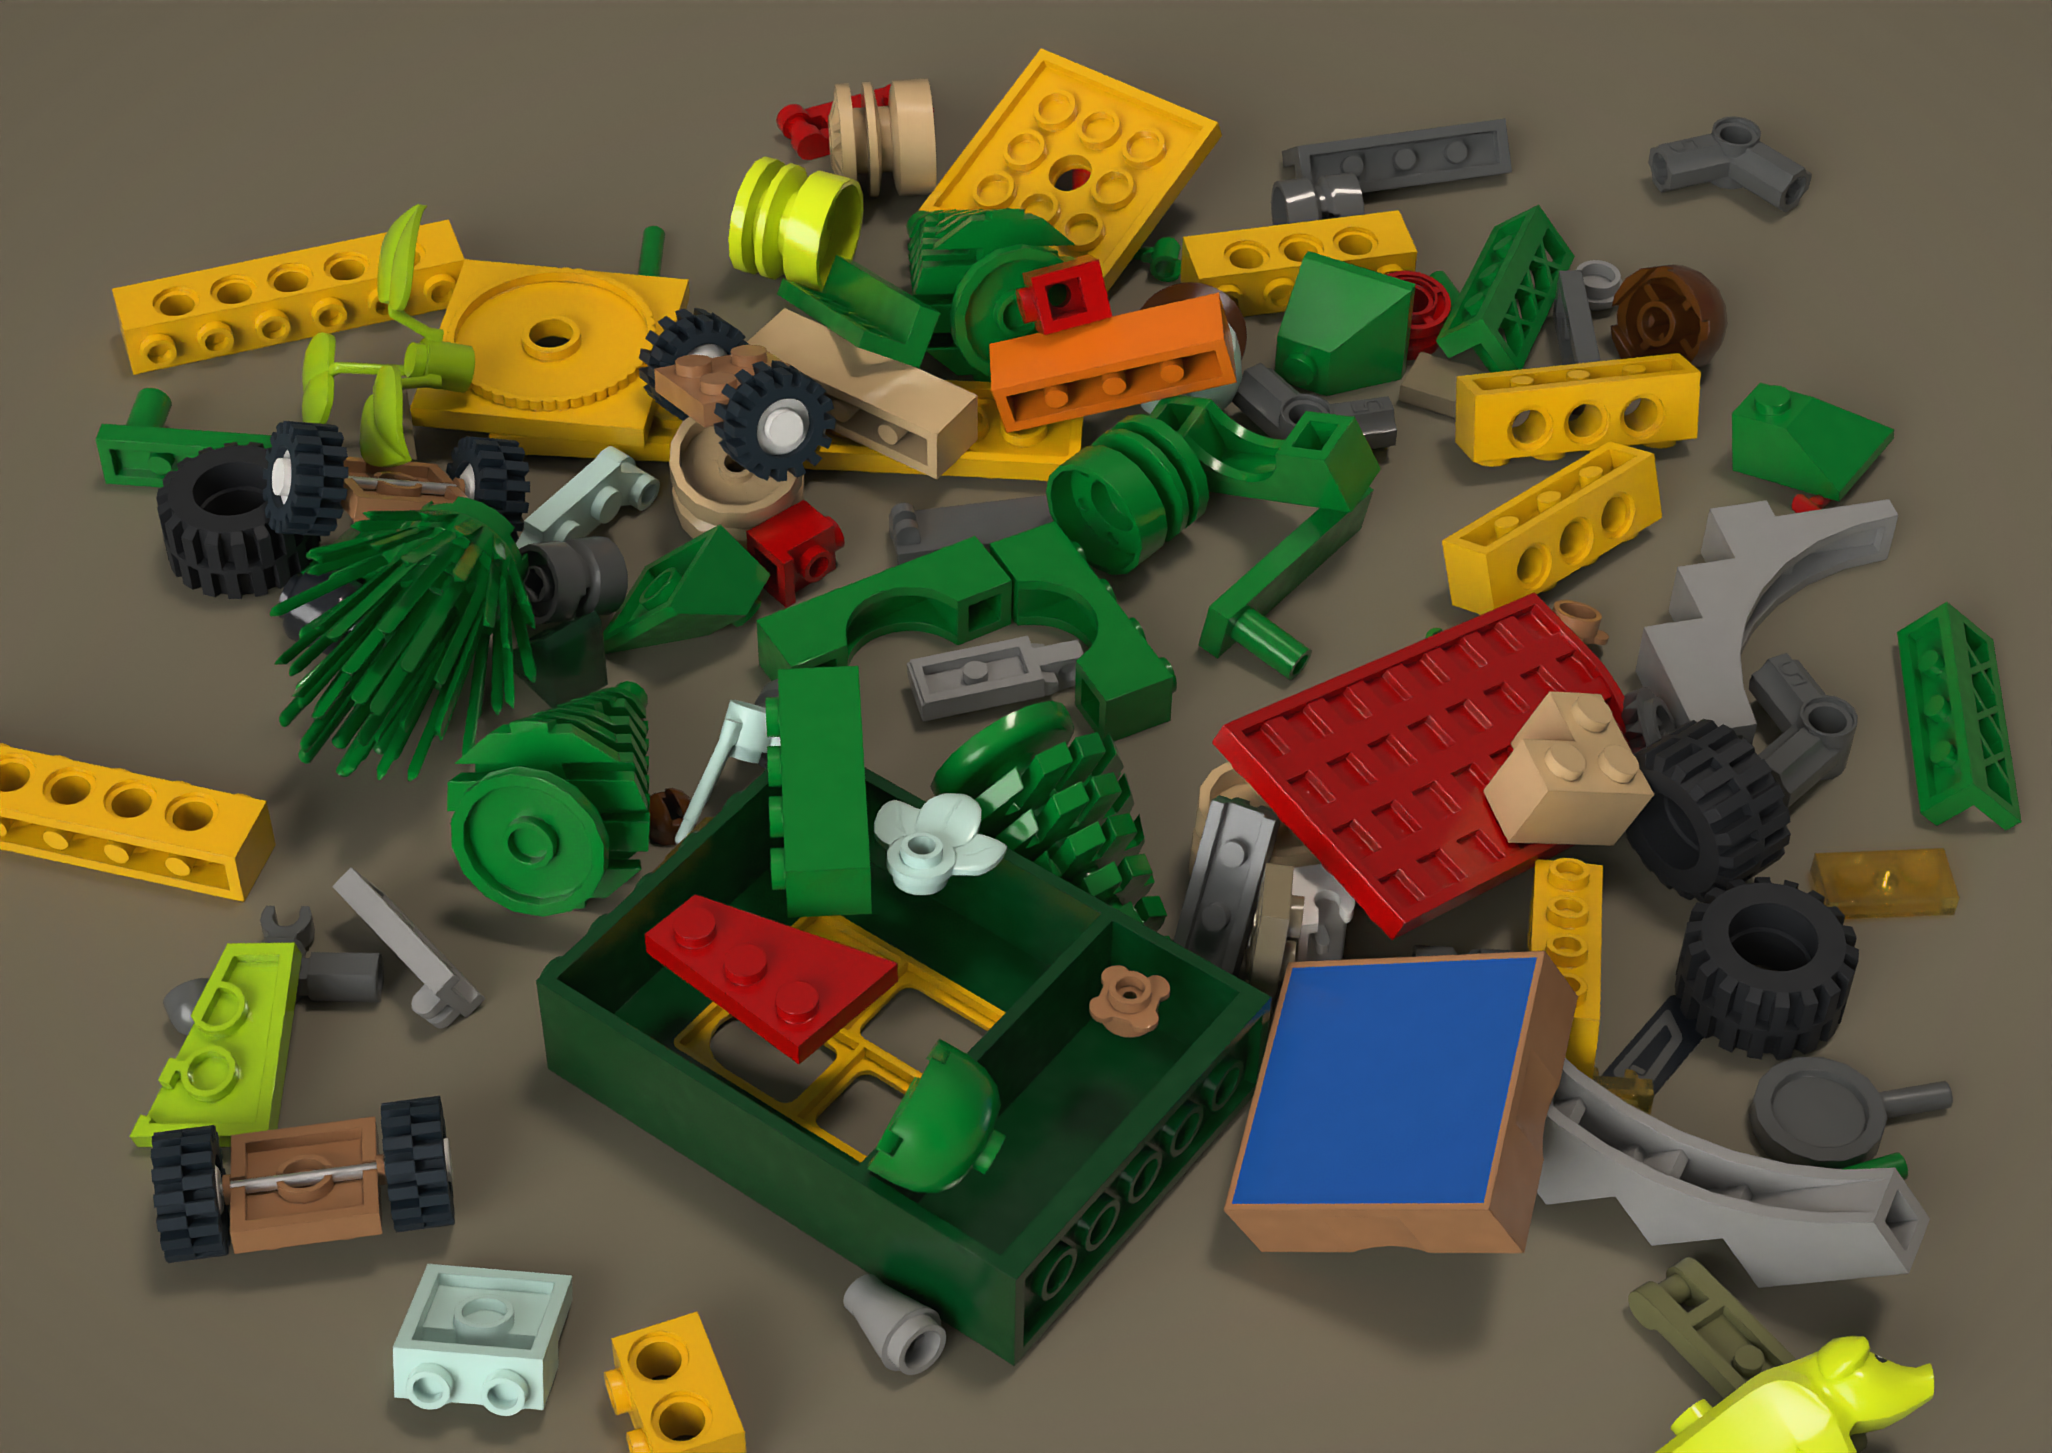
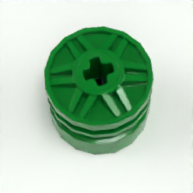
M1145 414L1126 416L1111 430L1103 433L1091 446L1084 447L1051 473L1048 478L1046 497L1049 513L1053 521H1056L1070 541H1077L1085 553L1087 563L1093 568L1111 575L1128 574L1161 548L1164 542L1172 540L1182 530L1201 517L1206 511L1209 491L1206 474L1199 459L1184 438L1162 420Z

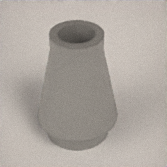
M866 1274L857 1278L848 1287L843 1299L844 1307L855 1317L886 1368L892 1371H901L906 1375H915L928 1369L938 1359L945 1347L946 1332L941 1327L940 1316L935 1310L889 1287L873 1274Z

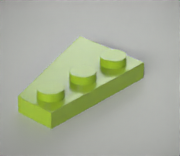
M295 942L227 943L191 1014L194 1024L176 1059L169 1057L158 1079L162 1087L147 1116L140 1114L129 1136L137 1147H152L151 1141L155 1132L214 1125L216 1127V1132L219 1135V1147H231V1135L278 1129L302 953Z

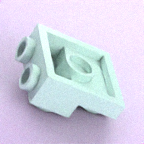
M427 1264L393 1345L394 1398L409 1399L416 1406L428 1410L438 1409L451 1402L484 1405L490 1412L501 1416L514 1415L522 1409L544 1410L558 1369V1341L573 1300L572 1275Z

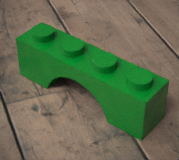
M1178 395L1161 399L1149 415L1162 420L1178 432L1196 453L1206 474L1209 492L1352 512L1381 470L1356 418L1352 416L1305 411L1288 437L1281 440L1268 438L1244 428L1227 416L1211 399Z
M1056 521L990 543V554L1012 580L1011 618L1016 625H1042L1058 628L1076 636L1089 648L1076 660L1075 706L1093 731L1099 733L1102 741L1108 733H1110L1115 742L1171 721L1172 693L1177 689V680L1171 664L1165 657L1159 658L1150 647L1140 623L1134 617L1128 618L1117 603L1109 582L1103 578L1099 579L1088 565L1085 553L1077 541H1070Z
M976 536L970 537L756 620L759 665L771 681L778 679V669L849 666L854 655L865 644L880 636L901 631L926 632L945 638L956 645H961L1011 625L1012 580Z

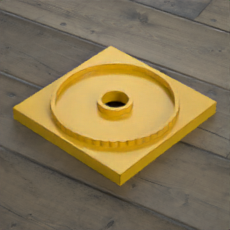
M1041 48L919 208V211L1025 209L1024 213H1031L1043 218L1075 244L1049 246L1057 250L1059 256H1072L1077 259L1079 256L1088 254L1099 259L1106 291L1108 292L1222 137L1219 123ZM1084 169L1091 173L1088 181L1075 190L1063 191L1055 188L1058 178L1069 170Z
M465 259L439 329L444 331L442 341L472 346L475 353L473 379L470 387L464 393L428 387L417 388L410 406L412 425L645 448L658 403L647 394L644 389L647 383L639 376L638 368L648 367L645 362L639 359L641 348L652 350L653 344L645 339L650 330L659 336L664 331L658 321L667 316L674 322H677L675 311L687 309L690 299L689 279ZM550 336L569 339L567 343L558 347L548 348L535 344L538 340Z

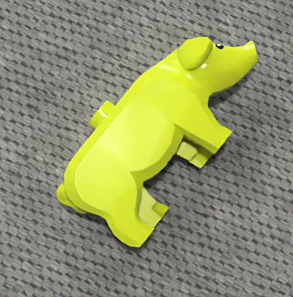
M1853 1335L1834 1338L1817 1352L1757 1374L1714 1407L1706 1399L1696 1402L1672 1424L1670 1429L1676 1437L1655 1453H1857L1850 1438L1851 1435L1885 1429L1905 1418L1933 1398V1368L1930 1363L1915 1368L1901 1366L1871 1352L1869 1342L1864 1336Z

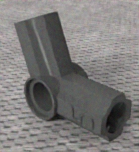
M1736 116L1717 120L1713 124L1711 134L1660 144L1657 147L1651 148L1648 161L1652 172V182L1660 192L1707 182L1725 189H1740L1744 187L1785 213L1797 206L1803 194L1809 189L1812 173L1760 142L1761 131L1759 126L1751 120Z
M1258 363L1244 370L1238 391L1232 400L1234 405L1273 439H1286L1305 411L1355 417L1371 449L1390 447L1396 444L1397 428L1394 408L1389 396L1329 404L1327 400L1320 396L1300 394L1272 368H1266L1262 363Z
M1787 653L1769 658L1758 671L1751 675L1749 691L1783 733L1758 756L1761 759H1765L1772 769L1771 774L1775 781L1780 784L1785 796L1782 798L1783 803L1789 808L1819 780L1833 779L1842 774L1849 758L1858 715L1854 707L1847 701L1836 696L1826 695L1799 660H1792Z

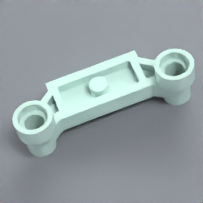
M609 446L602 450L589 465L524 520V530L516 545L520 549L525 545L533 543L566 542L570 539L586 537L601 523L605 524L612 520L620 506L632 505L640 511L647 509L659 492L660 482L658 479L637 468L632 457L613 446Z

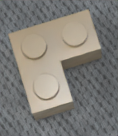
M1554 691L1548 692L1510 744L1514 749L1483 790L1508 843L1614 846L1654 796L1648 781L1639 769L1637 758L1629 748L1613 718L1611 709L1605 703L1602 695Z

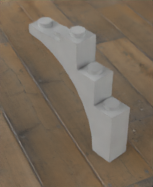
M1886 499L1781 516L1774 515L1767 500L1709 509L1701 548V555L1706 563L1677 567L1669 606V613L1674 622L1644 627L1635 670L1642 686L1650 689L1655 696L1660 697L1665 702L1677 728L1692 720L1696 722L1702 719L1713 720L1718 727L1724 724L1733 729L1738 738H1745L1752 745L1757 723L1744 690L1741 654L1752 633L1776 606L1805 586L1847 568L1886 560L1898 519V514L1891 501Z
M1565 1058L1560 1085L1549 1106L1543 1133L1544 1161L1537 1193L1546 1205L1616 1197L1651 1246L1723 1238L1758 1288L1909 1274L1930 1218L1896 1168L1842 1170L1787 1164L1733 1151L1680 1131L1629 1105L1582 1073Z

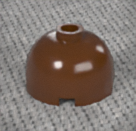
M1673 264L1641 268L1625 278L1613 299L1612 307L1618 306L1617 324L1611 325V335L1621 359L1680 353L1693 366L1700 369L1711 361L1724 341L1728 323L1726 305L1720 291L1704 274L1687 266Z

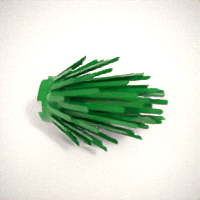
M460 496L457 497L454 503L433 505V501H430L420 510L362 512L370 520L357 521L350 525V527L360 532L395 530L311 549L306 554L307 559L319 562V564L308 569L307 574L319 576L347 565L350 566L332 573L328 580L275 605L270 611L271 617L286 614L379 568L380 572L355 593L302 627L299 631L300 639L280 655L274 665L288 664L320 637L291 664L289 675L294 676L300 673L333 642H337L367 614L343 641L296 685V691L291 696L295 698L279 716L280 725L282 727L289 726L335 676L318 700L311 715L315 720L300 741L301 749L298 756L301 762L305 764L312 762L351 708L354 707L332 738L333 746L344 749L357 733L338 764L336 773L341 777L350 776L359 764L368 757L371 750L374 749L375 753L384 754L376 768L377 780H380L388 772L392 762L400 757L435 687L439 690V694L408 768L407 780H414L420 773L433 738L438 736L441 741L447 731L475 654L462 746V756L475 746L478 719L482 714L489 640L492 634L491 706L495 714L499 715L503 707L504 678L505 701L514 709L515 688L511 617L524 672L532 683H535L537 673L526 624L536 629L531 609L532 605L523 583L528 572V554H524L521 557L516 543L510 536L515 527L504 516L482 502Z

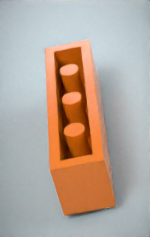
M1219 292L1116 315L1048 335L1036 333L989 344L991 391L1006 433L1237 383L1232 335Z

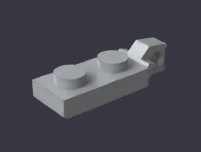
M1028 636L911 659L910 662H907V673L922 721L924 722L1044 697L1045 695L1048 696L1057 691L1075 686L1076 660L1084 653L1078 639L1044 646V644L1031 643Z

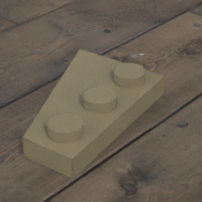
M1272 863L1265 864L1258 896L1257 912L1254 914L1252 923V936H1249L1244 981L1272 997L1268 1037L1282 987L1278 982H1283L1288 962H1295L1296 941H1288L1286 938H1300L1305 900L1304 896L1292 895L1294 866Z

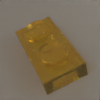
M1944 848L1815 853L1810 869L1816 892L1825 897L1824 905L1827 907L1837 906L1845 915V919L1954 915L1960 898Z

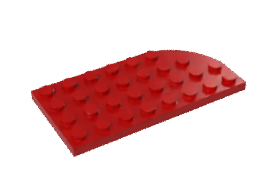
M1534 592L1228 722L1222 726L1212 744L1232 764L1234 770L1274 810L1280 821L1288 826L1321 862L1323 868L1334 876L1365 910L1368 917L1391 940H1394L1535 866V860H1548L1575 846L1572 844L1508 843L1483 790L1514 749L1510 743L1549 691L1601 694L1605 703L1611 709L1613 718L1623 736L1626 733V727L1621 717L1624 708V695L1600 659ZM1624 736V738H1625V740H1626V742H1627L1629 748L1631 749L1630 744H1629V741H1628L1627 738Z

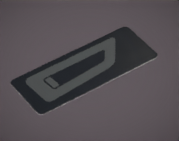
M1671 995L1602 1073L1601 1079L1642 1104L1650 1102L1704 1038L1695 1030L1698 1018L1686 1019L1680 1009L1681 998Z

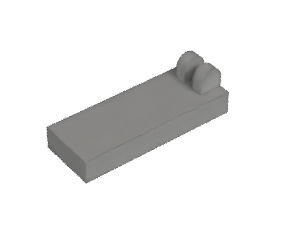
M352 867L332 886L424 983L412 999L411 1005L415 1013L426 1019L433 1026L445 1028L460 1014L467 1018L486 999L382 890Z

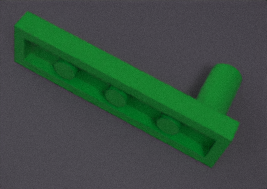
M144 388L138 392L126 425L101 424L95 439L106 484L160 488L164 487L162 480L168 472L178 471L177 463L186 457L195 458L199 456L198 451L208 447L212 449L222 448L224 443L237 442V445H248L249 442L263 443L265 449L272 447L270 442L271 435L164 428L172 402L166 393L156 388Z
M1369 487L1352 512L1319 508L1209 606L1198 645L1218 659L1237 642L1288 680L1294 679L1306 666L1312 650L1270 621L1265 615L1362 528L1374 489Z

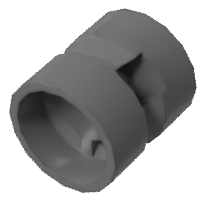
M1352 172L1322 175L1319 177L1316 185H1313L1306 177L1276 181L1273 184L1271 193L1273 226L1365 214L1360 184L1356 175Z
M591 536L570 539L566 542H541L528 544L519 549L521 557L524 554H528V572L523 583L532 605L531 609L535 624L563 622L574 617L584 619L610 615L618 611L623 604L628 589V572L622 553L609 538Z

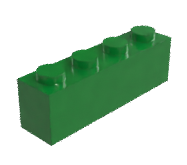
M859 666L778 669L779 697H765L767 738L780 737V746H767L769 787L782 786V796H769L770 838L784 837V848H770L772 890L786 889L788 918L872 914Z

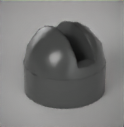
M198 978L184 982L173 988L165 996L163 1005L170 1022L179 1033L188 1036L194 1024L191 1014L209 978Z

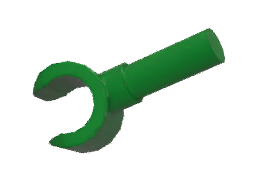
M1161 238L1155 243L1154 247H1140L1132 258L1144 263H1150L1151 274L1160 281L1172 282L1180 277L1181 260L1178 258L1181 247L1174 238Z

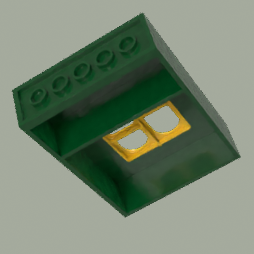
M767 765L765 771L745 790L734 793L726 801L722 811L700 831L690 833L683 840L678 851L655 872L645 874L638 881L633 892L609 914L606 913L599 916L592 923L587 934L563 956L555 957L545 966L540 977L536 980L548 1069L859 1268L875 1275L889 1287L935 1310L941 1320L1015 1366L1253 1097L1267 1045L1272 997L1007 848V852L1001 862L984 874L978 876L952 875L942 890L930 895H913L902 891L895 885L893 876L887 869V850L874 838V822L878 811L889 801L898 800L918 809H922L926 801L866 767L865 784L872 914L788 918L786 889L772 890L770 848H784V837L770 838L769 796H782V786L769 787ZM695 894L898 963V982L823 1044L836 1054V1059L792 1102L782 1103L725 1069L714 1059L710 1048L712 1036L722 1023L733 1016L646 952L645 933ZM1120 965L1126 967L1128 971H1136L1146 977L1158 975L1168 981L1170 996L1159 1004V1023L1153 1031L1138 1037H1121L1113 1034L1103 1023L1097 1022L1092 1018L1089 1012V1004L1093 998L1098 997L1103 988L1101 974L1106 968ZM906 988H914L987 1031L966 1054L987 1070L997 1085L1001 1102L994 1129L1005 1134L1006 1137L987 1172L982 1174L972 1168L956 1187L939 1193L914 1192L867 1169L869 1161L878 1153L876 1148L866 1156L823 1130L816 1123L818 1116L861 1075L875 1076L904 1095L914 1077L921 1078L923 1073L866 1040L860 1033L863 1027L898 992Z

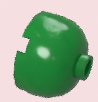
M941 1039L937 1040L926 1057L929 1063L921 1078L914 1077L876 1147L878 1153L869 1161L867 1169L886 1180L914 1192L939 1193L956 1187L972 1168L985 1174L1006 1137L1005 1134L994 1129L1001 1107L997 1085L982 1065L968 1054Z

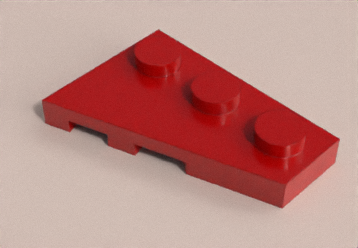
M696 894L645 933L646 952L799 1065L898 982V963Z

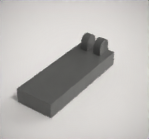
M1582 270L1559 271L1553 319L1562 365L1601 361ZM1586 404L1575 408L1572 415H1581Z
M1046 495L914 510L911 504L904 502L896 504L891 509L889 514V532L891 539L894 541L898 566L973 536H976L990 553V543L1053 522V519L1049 513Z
M1219 795L1212 799L1173 941L1238 978L1254 914L1257 910L1265 864L1270 863L1281 821L1272 808L1263 805L1256 808L1251 806L1248 800L1239 797L1230 799Z

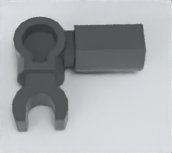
M275 906L265 907L260 918L264 936L261 943L295 942L302 953L295 1005L304 996H309L312 1002H381L384 985V964L380 953L311 952L310 958H305V947L311 943L315 935L310 907L301 906L298 920L290 926L278 925Z

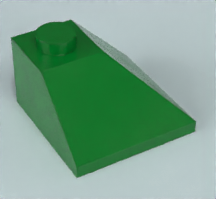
M1308 251L1303 258L1277 335L1274 371L1288 384L1324 396L1401 380L1406 371L1416 284Z
M1760 382L1732 412V469L1736 472L1840 502L1894 439V429L1820 399L1790 391L1782 386L1768 385Z
M719 524L646 565L595 647L604 655L708 636L731 623L735 627H739L746 623L761 606L762 601L758 598V595L769 579L770 574Z

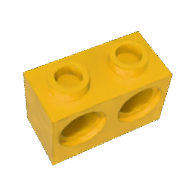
M698 1311L611 1338L615 1369L605 1371L604 1379L615 1414L620 1415L628 1412L635 1430L626 1432L630 1453H746L744 1428ZM656 1376H671L663 1380H652ZM681 1435L696 1436L686 1441L672 1440Z

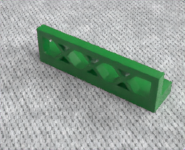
M1539 204L1494 226L1436 339V342L1448 359L1481 343L1500 371L1521 370L1555 300L1559 271H1568L1575 257ZM1545 249L1553 259L1552 262L1547 260ZM1530 271H1532L1536 289L1533 287ZM1516 299L1519 302L1522 318L1519 316ZM1499 328L1504 329L1506 341L1498 332Z
M838 255L835 256L822 292L784 278L777 292V295L856 347L920 368L941 314L859 263Z
M1945 602L1897 632L1920 814L1938 826L1974 805L2006 831L2021 823L2022 820L1994 641L1950 603Z

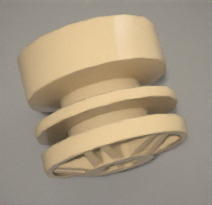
M928 79L892 81L889 90L888 106H877L871 82H862L861 108H852L849 83L835 84L834 100L828 115L830 159L834 173L854 179L855 181H857V174H866L869 198H878L882 173L892 172L899 196L931 194L936 187L937 168L934 114Z

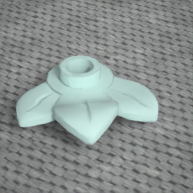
M944 793L929 799L922 809L915 808L898 800H892L881 807L874 822V838L887 850L886 866L889 873L893 876L895 885L902 891L913 895H930L939 892L946 886L948 879L952 875L978 876L995 868L1007 852V846L999 840L978 834L981 826V808L978 802L965 794Z

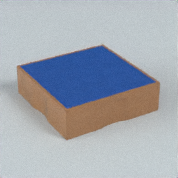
M1546 951L1288 962L1224 1211L1261 1252H1355L1373 1247L1398 1246L1418 1249L1428 1253H1525L1544 1161L1543 1133L1545 1120L1554 1094L1560 1085L1578 996Z

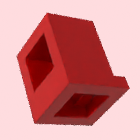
M1086 254L1074 260L1022 273L1026 287L1016 289L1020 314L1025 324L1034 322L1036 330L1043 335L1113 317L1100 261L1091 255ZM1055 284H1063L1067 291L1065 300L1058 305H1052L1048 299L1050 288Z
M805 500L746 531L747 551L770 574L763 588L785 608L796 603L795 592L813 582L821 580L828 573L836 569L835 552L845 545L844 535L836 521L829 516H823Z

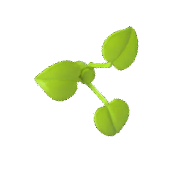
M417 204L391 225L384 237L379 255L377 277L379 301L388 304V314L391 318L424 337L419 343L411 342L408 345L404 357V365L353 362L334 363L336 340L334 335L325 332L318 333L312 338L304 356L302 368V420L306 423H327L334 399V376L341 373L377 375L373 386V394L367 398L363 407L359 441L362 458L373 466L395 467L412 461L403 433L402 390L428 387L464 393L470 387L474 375L475 353L472 346L442 341L444 335L442 329L428 327L404 311L412 288L419 226L423 212L428 205Z

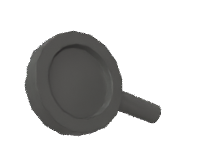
M1795 1057L1774 1065L1759 1079L1749 1118L1753 1134L1758 1139L1765 1154L1771 1159L1787 1164L1841 1169L1872 1160L1877 1155L1887 1119L1951 1108L1953 1096L1951 1088L1946 1081L1878 1092L1867 1077L1847 1064L1824 1057Z

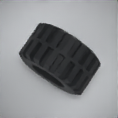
M237 442L224 443L222 448L212 449L208 447L198 451L199 456L195 458L186 457L177 463L178 471L168 472L162 480L164 487L158 489L156 499L168 560L175 576L182 577L184 585L192 590L202 587L204 595L217 597L220 594H227L228 599H242L243 595L253 593L255 597L268 594V589L273 587L284 588L293 575L303 571L309 565V561L313 560L307 559L306 554L311 549L319 547L320 536L276 533L269 526L270 518H266L265 514L268 501L263 500V489L267 487V480L263 479V469H268V461L265 458L267 449L263 447V443L249 442L248 445H237Z
M1702 719L1699 722L1692 720L1634 754L1639 762V769L1643 772L1654 796L1627 828L1626 833L1628 836L1626 838L1631 847L1640 856L1641 862L1650 872L1652 871L1668 889L1675 888L1681 897L1688 900L1696 898L1699 902H1704L1705 894L1713 888L1717 887L1726 891L1727 882L1741 878L1746 882L1780 860L1785 854L1784 847L1789 844L1791 835L1786 825L1791 821L1789 809L1783 803L1784 793L1780 784L1772 776V769L1765 759H1761L1757 755L1755 747L1745 738H1738L1733 729L1724 724L1718 727L1713 720Z
M1755 877L1754 883L1747 884L1740 878L1727 882L1726 891L1717 887L1713 888L1705 894L1703 903H1696L1691 911L1689 922H1687L1675 974L1677 976L1674 987L1676 997L1682 999L1680 1009L1686 1019L1698 1018L1695 1030L1704 1038L1715 1036L1720 1040L1718 1047L1731 1053L1735 1048L1747 1051V1057L1762 1060L1763 1053H1771L1776 1060L1790 1059L1795 1049L1804 1055L1817 1049L1819 1040L1827 1042L1835 1034L1837 1024L1841 1023L1858 964L1859 949L1855 948L1857 937L1853 927L1843 925L1845 915L1837 906H1825V897L1814 890L1809 893L1803 892L1798 889V883L1784 880V884L1781 885L1771 883L1770 877ZM1753 964L1771 967L1778 971L1762 969Z

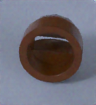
M665 788L664 792L650 795L649 838L655 843L677 845L675 843V836L691 802V798L682 790ZM669 812H676L680 818L672 821ZM695 824V826H694L692 832H694V831L696 830V824Z

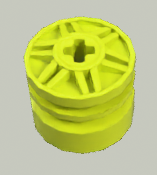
M766 156L755 161L743 179L731 215L728 242L729 257L733 267L754 275L759 272V275L772 280H776L785 274L787 280L822 292L835 256L838 255L852 261L855 256L863 219V193L859 182L820 170L808 177L805 168L793 163L785 165V163Z

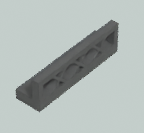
M1505 118L1301 145L1282 151L1283 166H1295L1296 179L1306 177L1313 185H1316L1319 177L1322 175L1352 172L1358 179L1362 193L1512 172Z

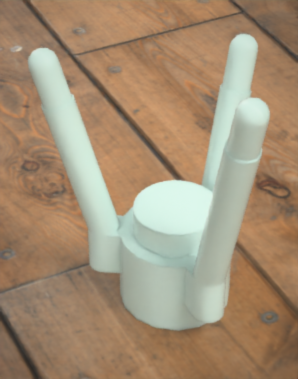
M730 700L719 741L675 836V843L680 846L683 840L692 833L729 756L751 763H759L762 752L767 753V746H780V737L767 738L766 708L743 701Z

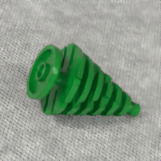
M1025 209L919 211L914 213L907 222V234L912 239L908 243V250L910 252L908 256L911 263L909 267L912 276L910 277L912 296L941 313L926 352L956 375H972L975 381L991 382L989 344L1040 333L1036 330L1034 322L1025 324L1020 314L1016 289L1026 287L1022 273L1076 259L1072 256H1059L1057 250L1049 247L1075 244L1043 218L1031 213H1024ZM1055 284L1050 288L1048 299L1052 305H1058L1065 300L1067 295L1065 286L1063 284Z
M631 681L621 682L615 687L601 689L587 696L559 704L556 708L542 710L528 717L514 720L509 724H503L486 735L454 763L475 764V772H461L448 781L447 811H455L450 822L452 849L463 874L485 897L513 912L541 917L570 912L573 909L586 908L589 898H607L642 869L640 859H629L636 852H648L650 793H648L649 775H647L649 756H646L649 748V738H646L649 727L648 721L640 719L646 718L648 696L644 688L639 684Z
M1055 701L1040 702L1010 713L976 733L954 751L937 770L930 786L934 796L944 793H957L972 797L981 808L979 832L999 840L1012 851L1157 932L1162 927L1167 913L1160 896H1145L1155 881L1145 853L1139 854L1145 843L1141 818L1139 814L1133 821L1130 815L1134 806V800L1127 775L1124 773L1119 779L1124 765L1110 733L1107 734L1103 741L1098 732L1075 737L1068 747L1074 733V725L1069 712L1063 703Z

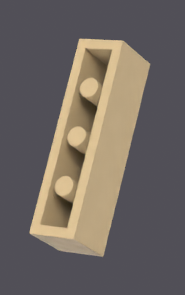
M786 308L747 341L750 345L765 347L768 352L783 362L792 365L826 390L823 394L832 400L834 409L827 411V413L836 419L835 429L830 430L928 476L938 479L978 440V395L914 366L858 348L826 326Z

